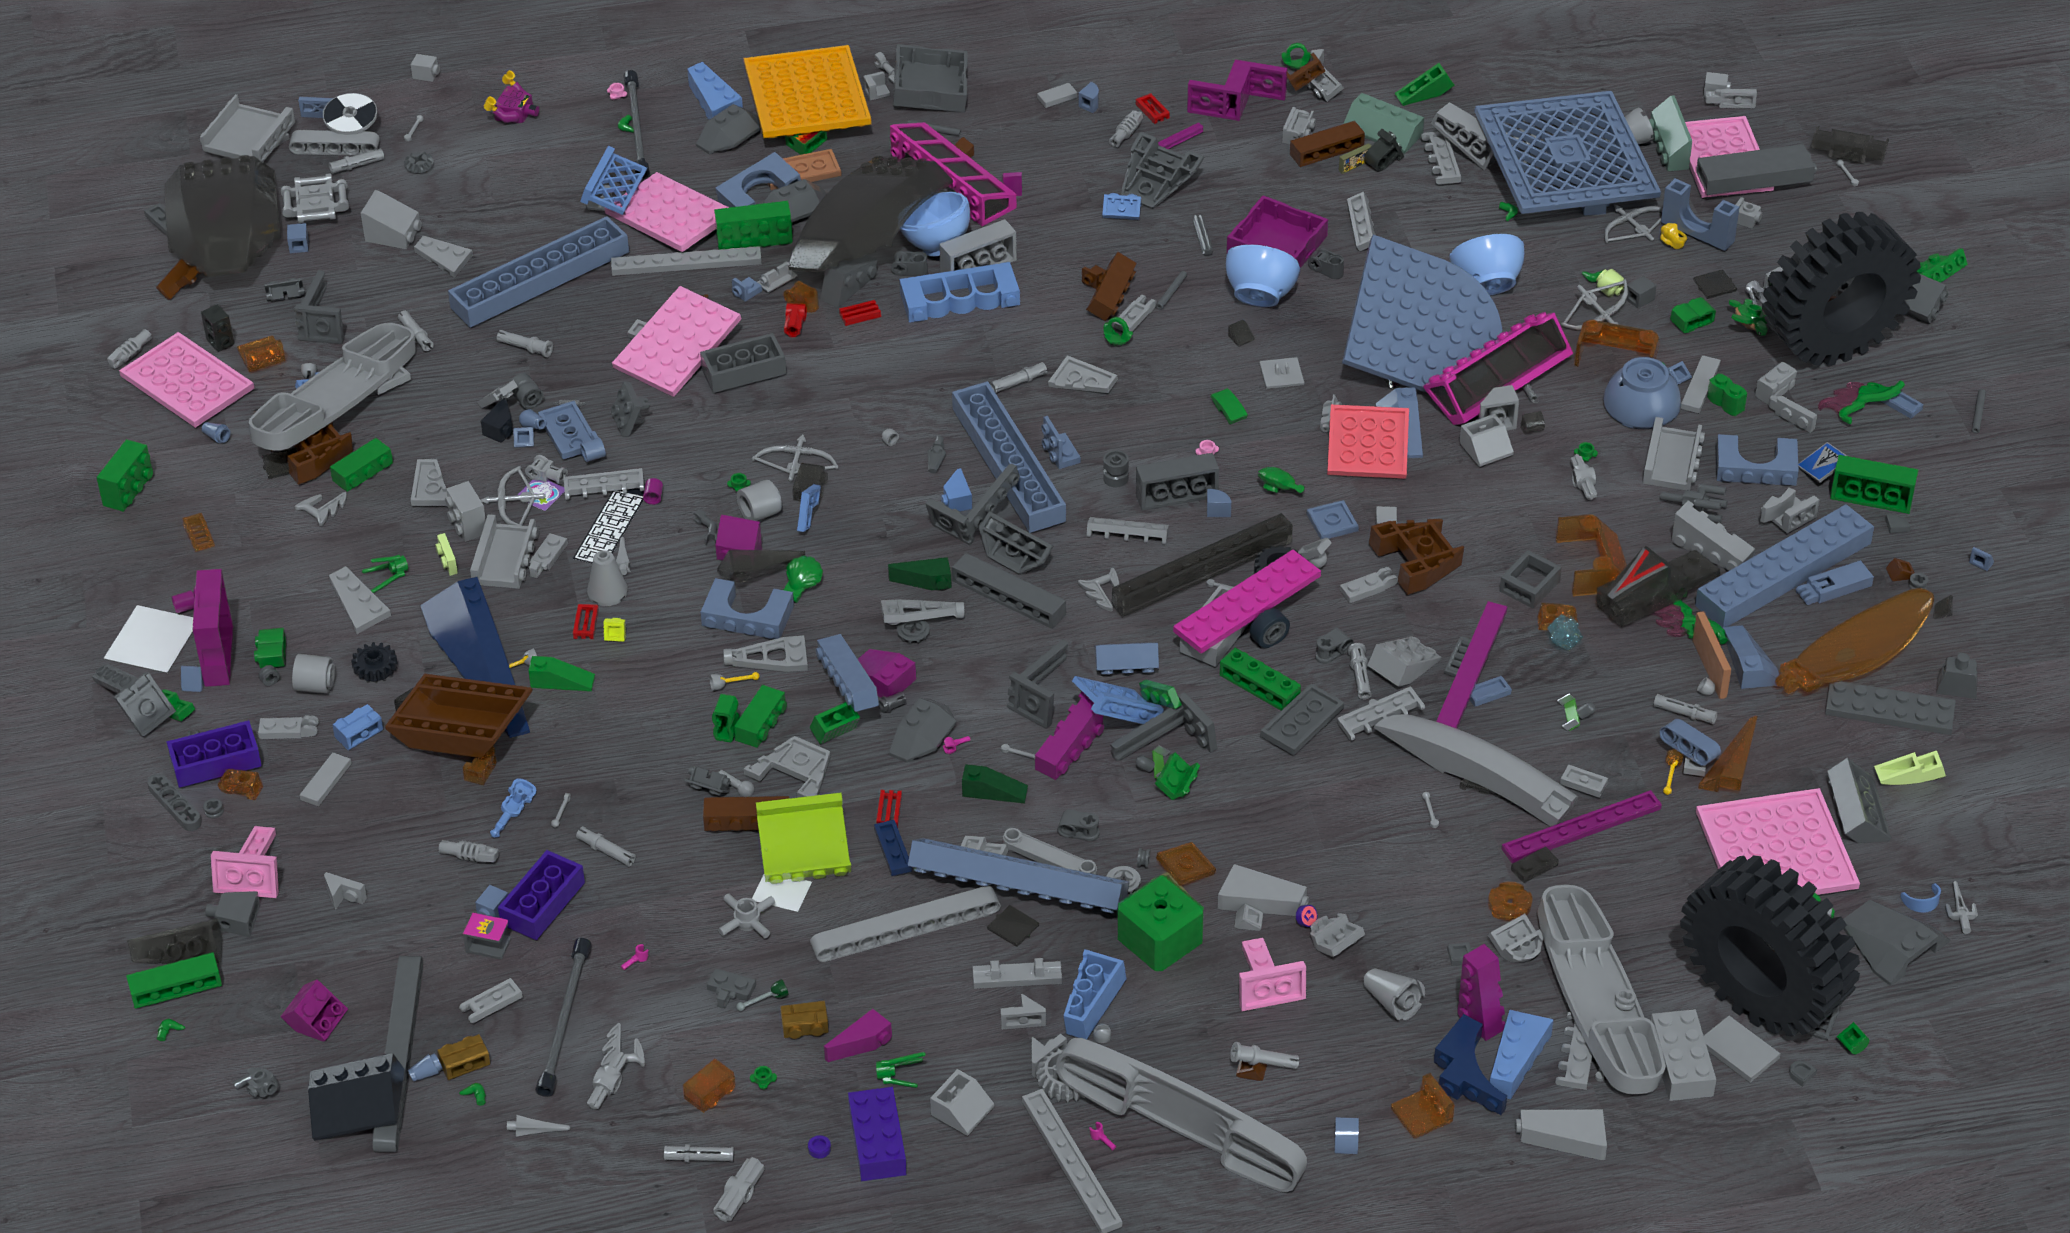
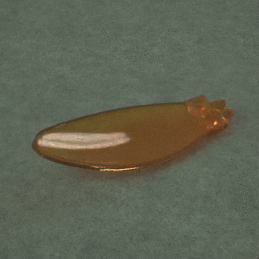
M1922 588L1911 589L1847 619L1818 638L1797 659L1795 658L1781 664L1779 672L1782 674L1776 678V685L1784 686V691L1787 693L1796 691L1798 687L1805 692H1810L1823 686L1824 683L1848 680L1880 667L1903 650L1921 629L1933 607V593Z

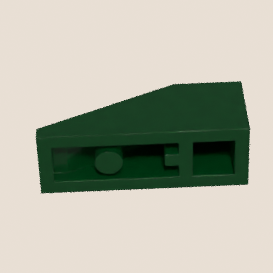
M948 557L888 564V578L891 582L931 591L952 588Z
M965 764L962 776V797L1025 804L1028 792L1027 784L986 766Z

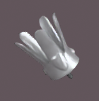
M1751 281L1746 285L1745 290L1749 293L1753 304L1757 305L1755 296L1762 303L1767 302L1761 293L1764 292V289L1760 287L1757 281Z

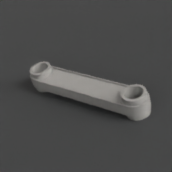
M1009 828L1004 833L1003 844H1007L1010 852H1016L1039 863L1097 875V867L1092 860L1082 859L1026 835L1016 828Z

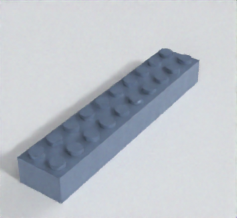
M606 216L448 290L450 308L471 328L611 261V258L629 253L628 236Z
M989 382L952 392L953 410L994 477L997 479L1009 464L1017 466L1020 476L1016 485L1010 488L1006 496L1028 532L1031 533L1066 522L1065 502Z
M1845 504L1698 588L1695 606L1700 611H1704L1706 616L1718 623L1722 628L1728 627L1806 582L1808 577L1820 574L1870 545L1874 526Z
M925 838L912 840L908 866L914 867L913 870L917 872L935 871L934 875L940 877L954 875L955 880L964 882L973 879L976 880L978 885L988 886L989 884H996L997 889L1008 891L1015 888L1018 889L1017 893L1025 895L1039 893L1038 897L1051 899L1057 897L1060 898L1059 902L1068 904L1081 902L1080 906L1086 908L1100 906L1102 911L1110 913L1118 911V903L1127 898L1130 883L1125 880Z

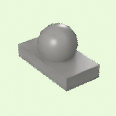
M1328 538L1302 546L1298 553L1317 568H1321L1327 562V555L1324 551L1330 546L1331 541Z

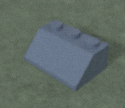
M1156 642L1094 645L1096 670H1101V674H1113V670L1121 669V673H1134V669L1141 668L1142 672H1154V668H1159L1158 643Z

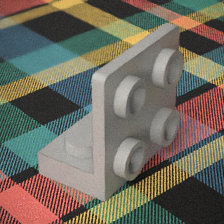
M1812 496L1807 500L1800 501L1795 497L1794 505L1788 508L1783 515L1771 521L1783 531L1789 533L1817 517L1819 499Z

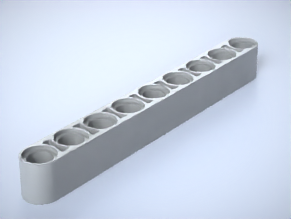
M984 886L815 934L810 939V943L817 960L826 962L996 913L1001 905L991 886Z

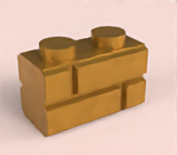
M825 1001L780 1006L784 1038L797 1039L805 1035L820 1036L823 1033H828Z
M480 1034L467 1036L462 1041L446 1044L437 1050L438 1059L447 1080L490 1065L489 1053Z

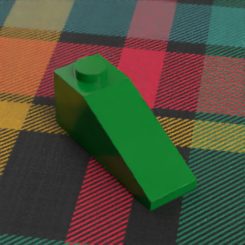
M1438 63L1401 88L1395 95L1401 104L1405 106L1438 97L1455 85L1441 64Z
M532 656L528 670L530 686L532 688L592 692L595 680L594 673L553 657Z

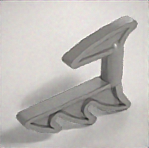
M343 492L319 509H316L313 506L322 500V495L319 494L295 505V509L297 511H307L318 520L319 526H322L326 522L329 512H331V517L336 515L338 504H340L341 508L344 507L347 493Z
M1111 568L1109 574L1096 579L1078 580V584L1087 590L1086 596L1096 600L1097 606L1113 611V606L1100 585L1110 582L1116 593L1120 592L1119 579L1114 568Z
M617 1023L607 1034L609 1041L602 1049V1053L606 1055L601 1062V1067L609 1065L615 1053L621 1052L620 1023ZM636 1038L634 1040V1053L625 1054L627 1056L625 1063L637 1062L644 1067V1052L639 1040Z

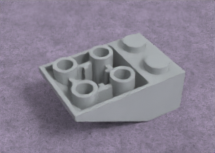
M1410 636L1376 644L1367 666L1399 687L1412 683L1438 663L1442 657L1436 654L1434 649L1420 643L1418 638Z

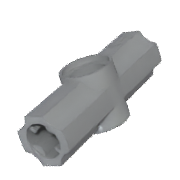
M753 1157L747 1158L736 1176H731L726 1182L724 1194L713 1209L714 1214L724 1222L731 1221L742 1203H747L752 1197L754 1185L764 1172V1165L758 1159Z

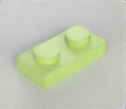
M445 533L437 535L438 543L435 544L438 556L442 555L441 563L443 568H447L449 575L458 574L456 559Z

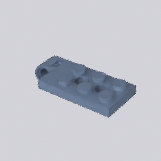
M575 401L538 412L541 417L546 419V426L544 428L562 459L581 454L584 460L589 462L606 456L602 440L595 431L591 430Z

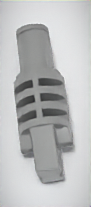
M1133 110L1122 120L1116 128V133L1109 140L1111 146L1119 147L1124 139H1128L1143 119L1142 112Z
M144 329L136 337L127 339V341L116 348L107 358L109 366L116 369L132 359L141 351V347L152 339L150 332Z
M442 840L439 844V853L454 855L461 860L486 863L495 862L499 856L497 848L481 843L463 840L456 843Z

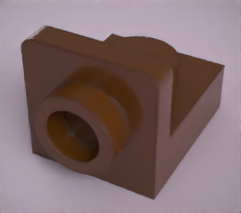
M1097 265L1091 269L1083 267L1082 283L1097 289L1106 270Z

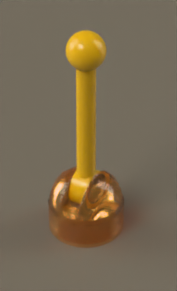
M1676 749L1669 750L1666 756V763L1671 766L1667 785L1663 789L1666 795L1672 792L1670 787L1674 769L1682 764L1684 755Z

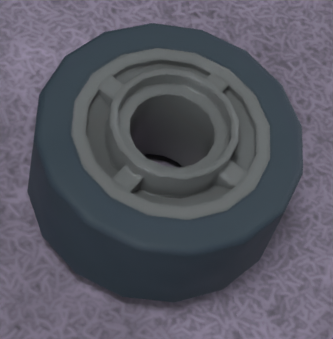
M1271 608L1259 614L1253 621L1250 635L1262 648H1270L1280 643L1286 637L1290 628V622L1281 611Z

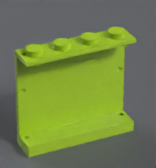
M841 793L756 803L765 882L778 884L788 879L792 881H801L806 877L821 879L826 877V875L844 876L851 872Z

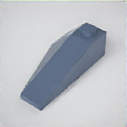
M1396 388L1376 403V407L1409 408L1407 458H1423L1416 388Z
M1743 625L1723 627L1725 636L1728 639L1726 644L1741 689L1782 685L1777 667Z

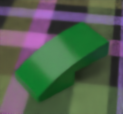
M1228 388L1211 394L1210 397L1219 412H1223L1229 424L1247 418L1246 410Z
M162 690L176 711L169 716L170 718L181 722L195 710L193 703L180 700L176 692Z

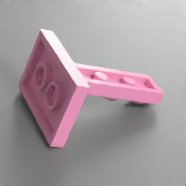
M254 826L239 853L212 852L211 867L214 893L258 891L259 897L277 898L279 894L277 857L264 856L276 836L275 828Z
M1263 938L1242 942V950L1251 971L1239 973V1005L1242 1011L1306 999V965L1304 961L1274 966Z

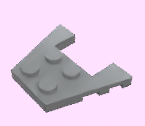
M794 736L774 748V752L770 755L760 757L754 765H747L744 768V775L761 781L771 768H775L805 781L797 792V798L816 796L819 793L830 760V751Z

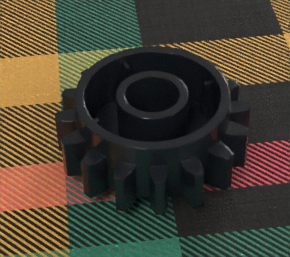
M372 642L371 646L364 644V649L357 648V653H353V659L351 660L354 674H358L360 679L363 678L371 682L381 681L391 676L392 671L396 670V664H398L395 650H391L390 645L384 647L382 642L378 646L375 645V642Z

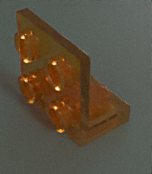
M274 336L237 346V350L249 372L285 361L283 344L280 339L275 340Z
M1431 1073L1422 1076L1421 1091L1391 1104V1109L1413 1138L1422 1136L1453 1121L1455 1104Z

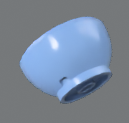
M957 192L933 194L917 200L906 207L898 215L897 223L902 234L915 247L922 249L928 256H940V243L966 233L970 222L969 202L965 196Z
M1510 234L1486 235L1460 244L1450 253L1449 258L1451 263L1472 275L1489 295H1495L1508 291L1515 286L1516 277L1524 262V243L1517 236Z
M1241 245L1232 247L1226 255V272L1229 282L1234 289L1235 297L1241 302L1252 306L1272 307L1277 305L1279 299L1285 296L1295 285L1300 274L1299 263L1293 256L1272 247Z

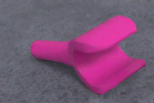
M967 736L955 740L947 737L944 740L945 745L943 746L945 753L951 754L955 752L956 746L970 741V737Z
M637 945L635 955L621 965V968L625 970L634 962L646 961L649 950L647 949L643 952L644 945Z
M1095 1123L1097 1130L1089 1127L1093 1140L1103 1141L1111 1150L1116 1148V1145L1104 1134L1102 1123Z

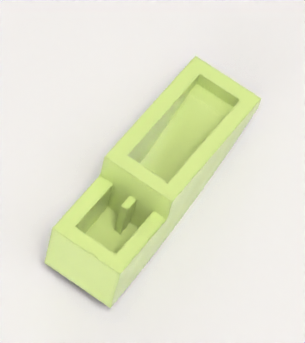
M1937 751L1919 757L1914 752L1874 766L1880 783L1888 785L1921 783L1946 776Z

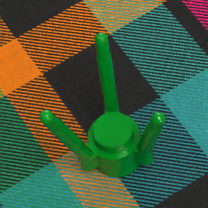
M403 555L371 559L372 563H388L363 569L362 573L389 568L391 573L395 572L394 576L370 590L372 593H375L397 578L405 576L404 571L408 570V564Z
M921 1052L891 1060L876 1061L877 1079H883V1084H896L917 1088L918 1084L892 1079L891 1076H896L895 1067L922 1062L923 1059L919 1057L925 1056L926 1053Z

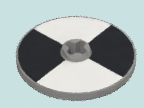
M359 93L339 95L329 101L323 110L325 125L331 131L343 135L363 132L372 126L377 118V107L374 101L368 96Z

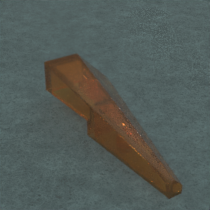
M1753 716L1747 721L1701 780L1699 789L1718 792L1719 787L1741 790L1758 716Z

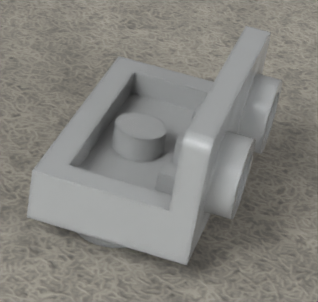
M1326 69L1324 73L1306 84L1309 89H1314L1313 91L1318 98L1323 97L1327 102L1344 89L1341 83Z

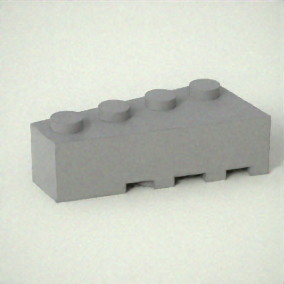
M1450 102L1435 114L1431 124L1483 170H1486L1497 161L1477 118Z
M1689 500L1675 513L1672 543L1728 571L1754 557V547L1736 534L1730 535L1726 531L1725 526L1719 522L1718 524L1712 522L1707 518L1708 514L1704 511L1699 512L1694 509V504Z

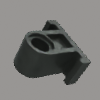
M1381 129L1377 133L1380 138L1368 149L1364 156V161L1377 171H1383L1395 158L1400 161L1404 157L1401 151L1402 146L1396 141L1397 137L1391 131L1386 132L1384 129Z

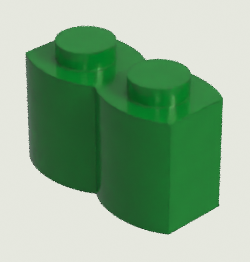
M1699 297L1690 300L1689 303L1676 305L1671 311L1670 320L1683 333H1689L1698 327H1704L1714 322L1716 310L1704 298Z
M1719 373L1709 379L1707 398L1713 404L1721 406L1727 414L1737 416L1745 411L1747 392L1740 385L1734 384L1730 378Z
M284 628L259 630L258 636H255V645L258 650H254L255 663L259 662L260 668L267 665H272L273 667L285 666L286 635Z
M720 694L712 714V721L715 725L713 735L717 741L731 743L734 738V726L740 718L737 712L739 703L735 696Z

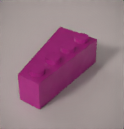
M1083 691L1079 694L1080 701L1078 704H1072L1068 709L1067 719L1065 721L1060 720L1055 729L1054 736L1049 735L1035 754V770L1054 780L1061 774H1064L1069 765L1076 761L1085 748H1089L1096 736H1100L1104 730L1103 715L1095 714L1091 710L1094 702Z
M1483 944L1463 956L1458 1015L1461 1018L1465 1014L1482 1023V1038L1487 1041L1504 1031L1506 1022L1502 1021L1505 1010L1502 1005L1500 1006V998L1503 997V993L1498 984L1501 981L1499 958Z

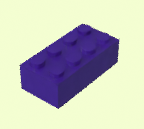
M249 720L166 741L179 788L262 766Z
M546 850L498 906L499 918L508 920L507 928L537 940L585 883L583 865Z
M893 1087L849 1092V1112L861 1181L906 1175V1157Z

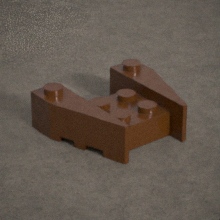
M332 421L303 441L293 445L298 452L288 456L289 474L298 485L317 478L328 470L330 466L353 452L351 433L340 436L333 428Z
M1427 519V522L1415 523L1414 520H1407L1406 523L1397 524L1396 521H1387L1371 526L1369 545L1378 556L1401 550L1409 562L1400 564L1398 583L1407 595L1425 590L1462 565L1464 546L1452 548L1441 533L1442 519Z

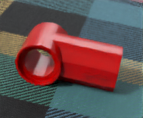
M787 303L784 333L789 337H796L801 333L803 321H806L807 305Z

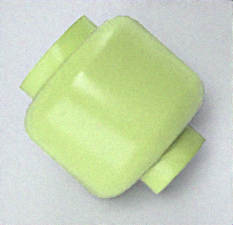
M1605 269L1596 279L1598 282L1597 288L1621 282L1624 278L1614 269H1609L1608 271ZM1622 284L1600 291L1608 297H1612L1615 294L1618 296L1624 290V286Z

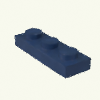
M895 820L874 824V831L891 876L912 872V867L908 866L909 856Z

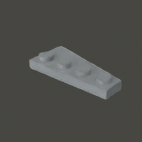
M346 566L329 575L330 582L338 598H340L356 634L391 616L390 609Z

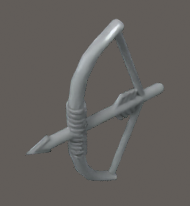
M1614 205L1615 211L1619 212L1622 216L1615 218V220L1607 225L1604 232L1605 243L1646 236L1650 241L1654 240V237L1649 233L1661 222V218L1650 229L1645 225H1639L1633 218L1645 212H1662V207L1649 206L1626 213L1622 207ZM1626 221L1636 227L1635 232L1638 233L1608 238L1611 228Z
M1626 279L1588 291L1581 285H1578L1577 288L1582 295L1565 321L1561 323V326L1577 331L1586 330L1607 320L1611 328L1620 331L1618 322H1614L1610 316L1616 313L1626 301L1628 296ZM1623 284L1624 293L1619 302L1604 311L1596 302L1597 296L1593 292ZM1582 300L1587 305H1593L1600 312L1599 316L1585 325L1574 326L1567 324Z
M803 434L797 439V446H772L761 450L752 457L753 461L756 460L789 473L788 480L790 482L793 481L795 474L838 469L837 463L830 454L812 447H802L803 442H806ZM784 451L785 453H795L794 460L788 463L787 469L759 458L771 452ZM800 454H814L826 458L833 465L800 470L801 464L798 463Z
M518 466L506 473L501 479L498 497L488 496L481 499V502L488 504L489 502H498L501 518L508 525L522 526L534 500L545 498L546 495L544 493L534 494L521 471V466ZM519 472L530 492L506 496V481L510 476ZM521 500L523 503L530 502L520 524L511 521L507 517L505 512L506 501Z

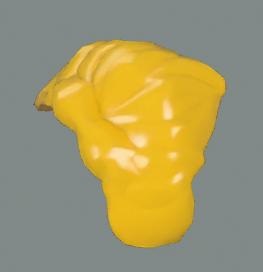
M1667 223L1661 227L1660 238L1666 245L1674 249H1680L1684 246L1687 236L1678 230L1677 224Z

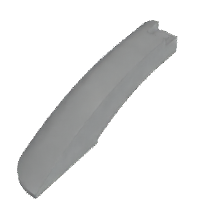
M1407 714L1386 717L1374 726L1376 730L1441 773L1447 772L1479 784L1519 805L1550 827L1559 824L1577 803V795L1530 764L1481 738L1454 727Z

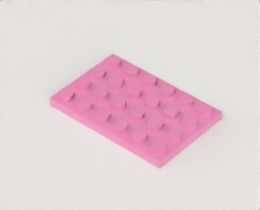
M1746 116L1685 122L1692 138L1689 167L1702 198L1774 190L1773 186L1706 195L1696 174L1698 158L1760 149Z
M656 172L639 184L623 215L608 208H605V214L683 252L716 229L714 209L729 207ZM620 201L614 202L615 205L622 207Z
M679 286L612 362L613 368L674 397L700 368V352L718 347L739 323L741 315Z
M179 332L119 370L122 378L195 428L254 389L252 381Z

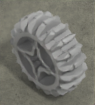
M1057 1047L1055 1053L1051 1051L1050 1055L1045 1056L1044 1060L1039 1062L1037 1066L1036 1078L1038 1079L1039 1088H1042L1050 1099L1057 1097L1058 1102L1061 1099H1065L1067 1103L1070 1099H1074L1077 1102L1079 1096L1085 1098V1096L1067 1086L1057 1074V1059L1063 1051Z

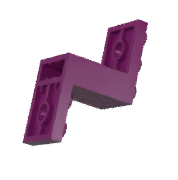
M1235 59L1225 85L1189 80L1187 112L1240 121L1250 95L1285 101L1288 68ZM1265 79L1271 80L1273 83L1269 84ZM1202 97H1207L1210 101H1205Z

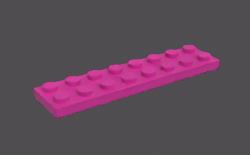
M1291 550L1174 625L1173 632L1202 654L1256 619L1265 610L1273 608L1321 577V570L1295 550Z

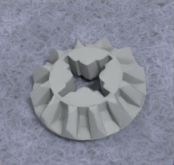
M1128 866L1115 867L1106 876L1120 880L1125 877L1126 881L1130 882L1128 893L1132 894L1133 890H1138L1141 883L1139 873Z

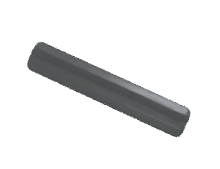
M1201 214L1195 215L1194 224L1202 252L1205 256L1212 255L1213 248L1204 217Z

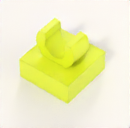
M605 618L604 640L625 641V620L621 618Z

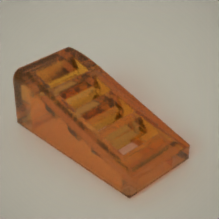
M202 513L182 518L183 527L195 552L215 546ZM204 535H205V537H203V538L195 539V538H197V537H200V536H204ZM203 541H208V542H206V543H202V544H199V545L197 544V543H200V542H203Z

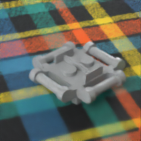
M331 173L326 174V176L300 179V177H295L294 188L290 186H283L281 188L284 202L283 216L298 217V223L329 218L333 220L336 219V212L349 209V202L346 197L347 182L344 179H340L336 183H332ZM334 192H339V201L337 203L334 201ZM291 197H296L297 207L293 208L291 206Z

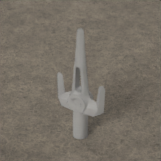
M1954 881L1957 910L1952 912L1950 905L1946 904L1947 913L1952 920H1960L1962 932L1968 934L1971 932L1969 920H1973L1978 916L1976 904H1972V912L1966 908L1958 883ZM1958 899H1960L1962 907L1959 906Z

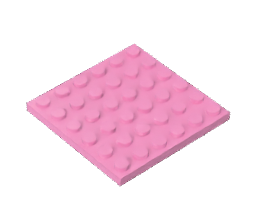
M1820 788L1696 807V814L1718 869L1729 860L1733 861L1739 856H1745L1748 860L1755 855L1762 857L1764 865L1771 859L1780 862L1781 874L1785 873L1789 868L1799 873L1798 885L1802 887L1810 881L1817 887L1815 891L1817 895L1859 889L1860 882Z

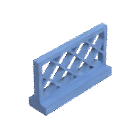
M608 146L586 185L580 202L587 205L589 201H592L623 215L647 168L614 154L615 148ZM614 161L621 163L623 166L616 167ZM635 169L641 173L633 174L631 170ZM620 171H626L628 175L622 176ZM615 172L617 177H610L608 173ZM625 180H632L634 184L627 185ZM619 181H620L621 184H622V186H617V187H616V185L614 184V182H619ZM609 183L611 187L604 188L603 184ZM625 190H626V192H627L628 195H623V196H622L621 193L619 192V191H625ZM614 192L617 197H610L608 193ZM603 194L605 198L601 199L595 195ZM620 201L622 207L615 205L614 202Z
M1077 676L1072 680L1094 702L1091 710L1095 714L1145 724L1151 718L1160 715L1164 711L1161 705L1147 702L1134 689Z

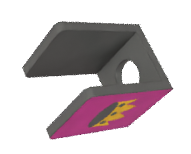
M472 913L463 932L466 953L503 959L511 941L510 936L504 935L509 924L508 920Z

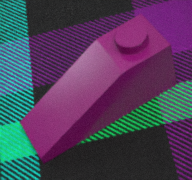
M874 1009L870 1010L824 1045L825 1060L831 1062L876 1050L881 1045L888 1043L892 1038L891 1023Z

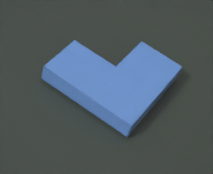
M813 484L802 492L797 531L804 532L810 528L812 510L819 504L820 485Z

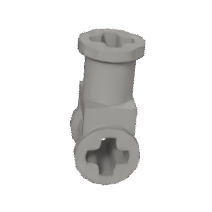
M536 455L534 462L525 469V473L530 479L546 482L548 479L556 481L557 484L562 485L564 477H567L568 470L563 467H555L553 461L548 460L542 455Z

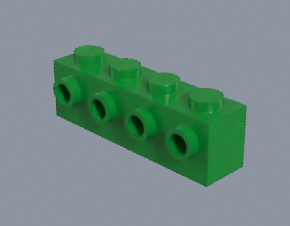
M1234 648L1220 661L1221 677L1280 711L1301 693V685L1295 680L1286 677L1279 671L1272 669L1237 648Z
M214 952L126 975L135 1009L222 986Z

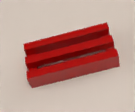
M1151 93L1136 99V106L1154 124L1158 123V120L1160 122L1164 121V117L1166 119L1170 118V112Z
M872 300L839 308V314L845 326L879 318L881 317V310L876 305V301Z
M578 604L573 639H578V636H581V639H586V636L594 639L599 612L598 605ZM586 610L583 629L579 630L582 611ZM593 610L590 631H587L590 612Z
M881 790L877 824L890 821L892 801L896 799L894 820L898 828L902 791L894 793L893 790H889V793H885V790ZM888 799L885 821H882L884 801Z

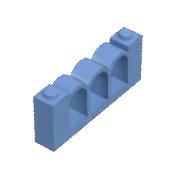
M1010 262L899 279L900 295L909 322L928 320V317L940 318L947 315L949 311L957 314H966L974 310L975 307L991 310L1001 305V308L1020 305V290ZM994 284L995 291L982 293L977 290L976 286ZM968 288L970 295L956 297L950 291ZM942 292L944 299L930 301L924 295Z

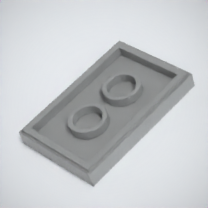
M1731 1016L1726 1017L1704 1035L1708 1051L1750 1083L1780 1059L1778 1051Z

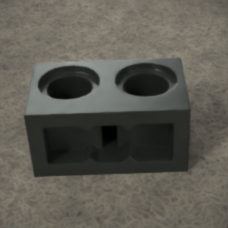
M218 304L201 311L208 343L217 352L234 345L229 315Z

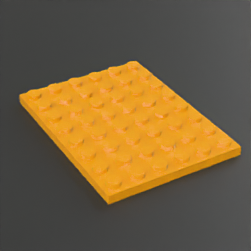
M849 45L744 58V66L764 138H775L776 136L783 135L792 136L799 133L808 134L815 131H829L838 128L846 129L854 126L863 127L871 124L870 113Z

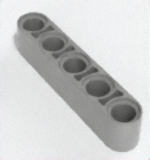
M296 130L292 133L289 150L294 154L356 156L377 150L380 138L375 132L366 131L343 135L333 131Z

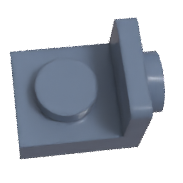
M750 277L742 282L734 278L732 279V292L736 297L746 302L762 292V285Z

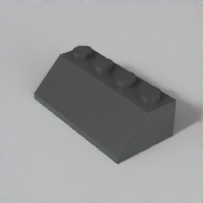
M1849 758L1828 770L1829 785L1833 789V799L1839 810L1838 816L1843 824L1842 831L1844 835L1857 843L1890 841L1891 835L1874 777Z

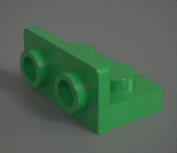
M1175 752L1169 756L1155 785L1171 800L1184 797L1190 790L1191 782L1196 779L1200 765L1195 763L1189 766Z

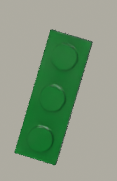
M1146 679L1139 683L1142 689L1140 691L1141 695L1147 702L1173 709L1182 705L1173 686Z

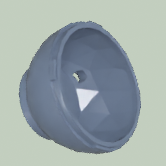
M1638 357L1628 361L1624 367L1620 368L1611 377L1603 396L1605 408L1615 420L1624 426L1637 429L1653 428L1656 417L1663 418V425H1665L1674 418L1676 419L1681 407L1680 390L1676 380L1662 362L1649 357Z

